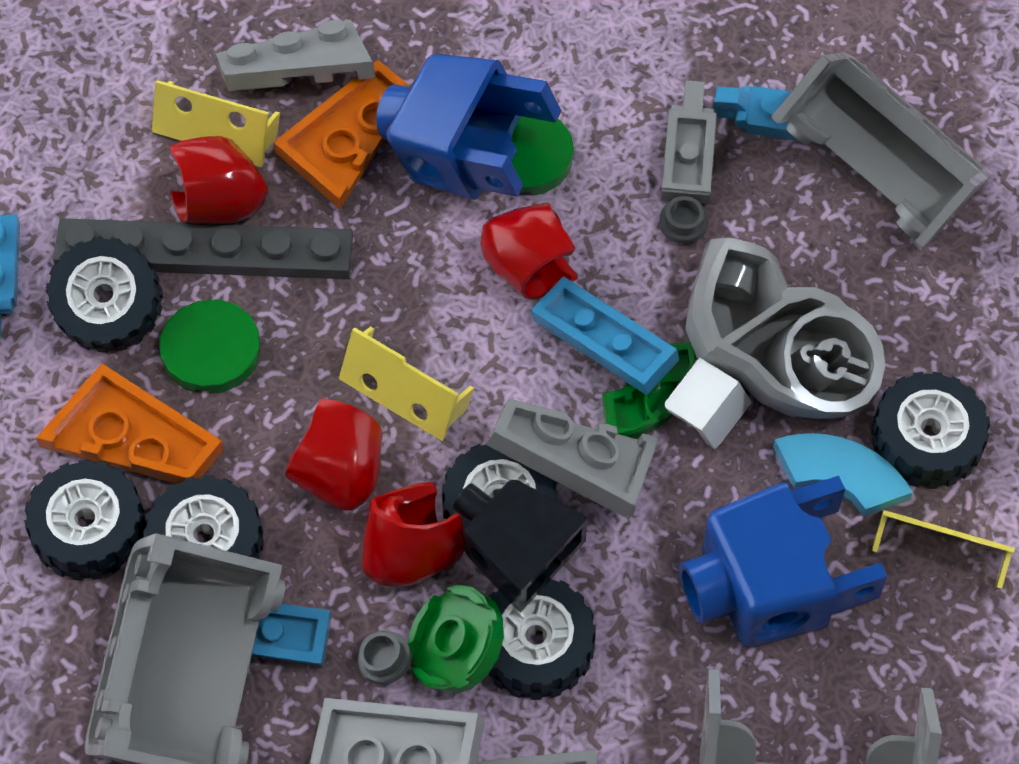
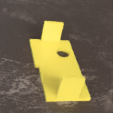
M157 80L155 82L153 133L180 141L207 136L226 137L232 139L252 160L255 166H263L265 151L278 135L280 112L275 111L269 118V112L174 85L172 81L165 83ZM177 97L187 98L192 104V110L189 112L180 110L176 104ZM230 113H240L245 118V126L236 127L233 125L229 118Z
M371 326L364 332L353 328L339 380L443 441L449 426L468 409L474 387L469 386L459 395V393L406 363L405 357L372 338L374 328ZM364 374H370L375 378L377 389L373 390L365 385L363 381ZM413 404H420L426 409L427 419H420L415 415Z
M886 510L882 511L872 551H878L887 517L1005 551L995 587L1002 589L1012 553L1015 551L1014 547Z

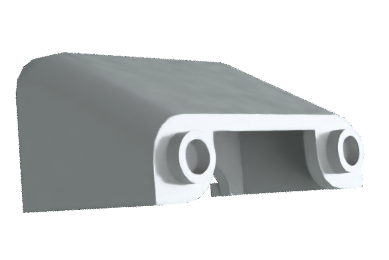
M157 533L138 540L130 553L87 729L85 754L126 764H246L249 755V743L242 741V731L239 728H235L259 621L266 619L270 611L277 612L284 598L285 581L280 579L283 565Z

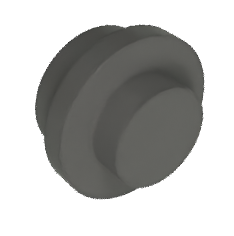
M680 196L672 199L664 206L660 213L659 226L662 233L669 240L681 244L693 243L702 238L706 233L708 215L698 200L688 196Z
M387 631L374 632L364 639L359 648V669L372 683L379 685L393 683L399 680L410 667L412 660L410 646L397 633Z

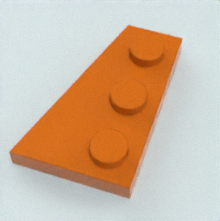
M379 60L373 63L375 78L358 79V76H356L273 142L275 154L340 210L384 142V139L379 134L376 120L378 104L382 94L393 84L411 87Z
M102 363L36 437L41 448L97 463L98 461L106 462L112 467L175 484L182 483L184 479L193 476L194 479L201 478L224 451L222 440Z

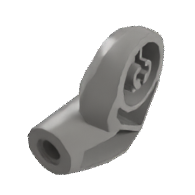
M735 238L711 239L706 243L688 301L685 327L697 359L700 357L736 379L761 404L787 416L810 419L843 418L864 408L881 387L886 367L883 344L873 325L834 294L816 287H789L778 259L765 247Z

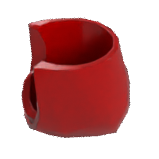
M222 136L198 137L183 140L170 146L171 157L174 158L178 165L185 192L170 191L174 209L181 222L188 224L230 225L253 216L263 207L268 193V184L252 160L232 139Z
M548 202L516 208L492 217L483 225L480 246L484 259L498 276L504 278L524 298L533 300L544 297L563 276L572 282L578 279L577 274L563 257L572 255L576 247L563 229L559 216Z
M320 398L307 432L290 456L285 477L318 499L340 510L354 511L364 504L377 486V479L381 468L380 455L383 437L381 426L374 418L361 409L340 401Z
M433 482L413 484L380 494L370 500L364 532L362 569L364 574L377 584L394 587L418 585L461 559L464 553L461 515L455 513L444 521H437L435 510L437 490Z

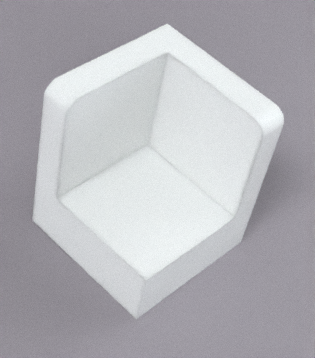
M699 357L666 400L665 407L668 412L697 429L706 444L716 449L752 402L739 381Z

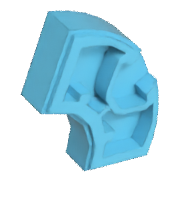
M817 433L795 434L774 440L773 448L794 490L840 476L845 487L843 497L850 500L863 517L911 499L913 492L901 474L879 454L855 441Z

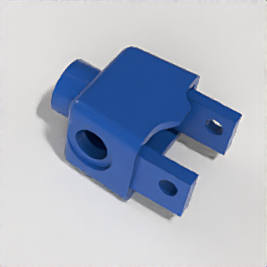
M433 54L426 59L411 87L393 84L385 90L378 104L376 120L380 136L390 143L413 182L475 200L479 197L482 190L518 197L523 183L511 162L517 151L516 146L512 142L513 131L521 116L556 123L561 109L547 81L507 74L499 60Z
M835 476L793 491L783 481L719 507L709 514L703 540L702 555L682 561L679 564V575L684 595L693 616L699 623L703 624L729 615L739 640L743 645L756 647L827 628L832 614L880 598L887 579L881 562L835 578H831L826 568L824 555L831 543V538L821 518L839 512L845 492L840 476Z

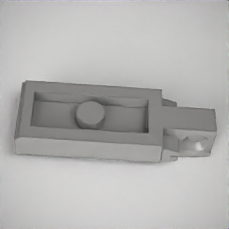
M686 80L683 106L672 105L671 109H669L661 200L671 201L676 197L688 196L698 200L701 204H709L717 113H714L712 108H703L705 82Z

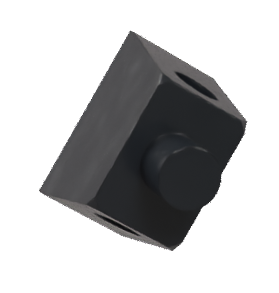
M518 480L508 481L493 498L471 483L460 492L453 505L454 510L470 521L463 531L466 555L520 612L527 607L586 541L588 519L586 516Z

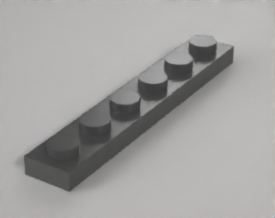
M60 218L53 262L56 266L60 261L59 257L65 251L68 252L75 247L74 244L82 240L83 242L91 241L93 237H102L103 239L114 237L121 239L127 245L130 243L137 247L139 252L146 256L156 272L350 280L353 231L352 229Z

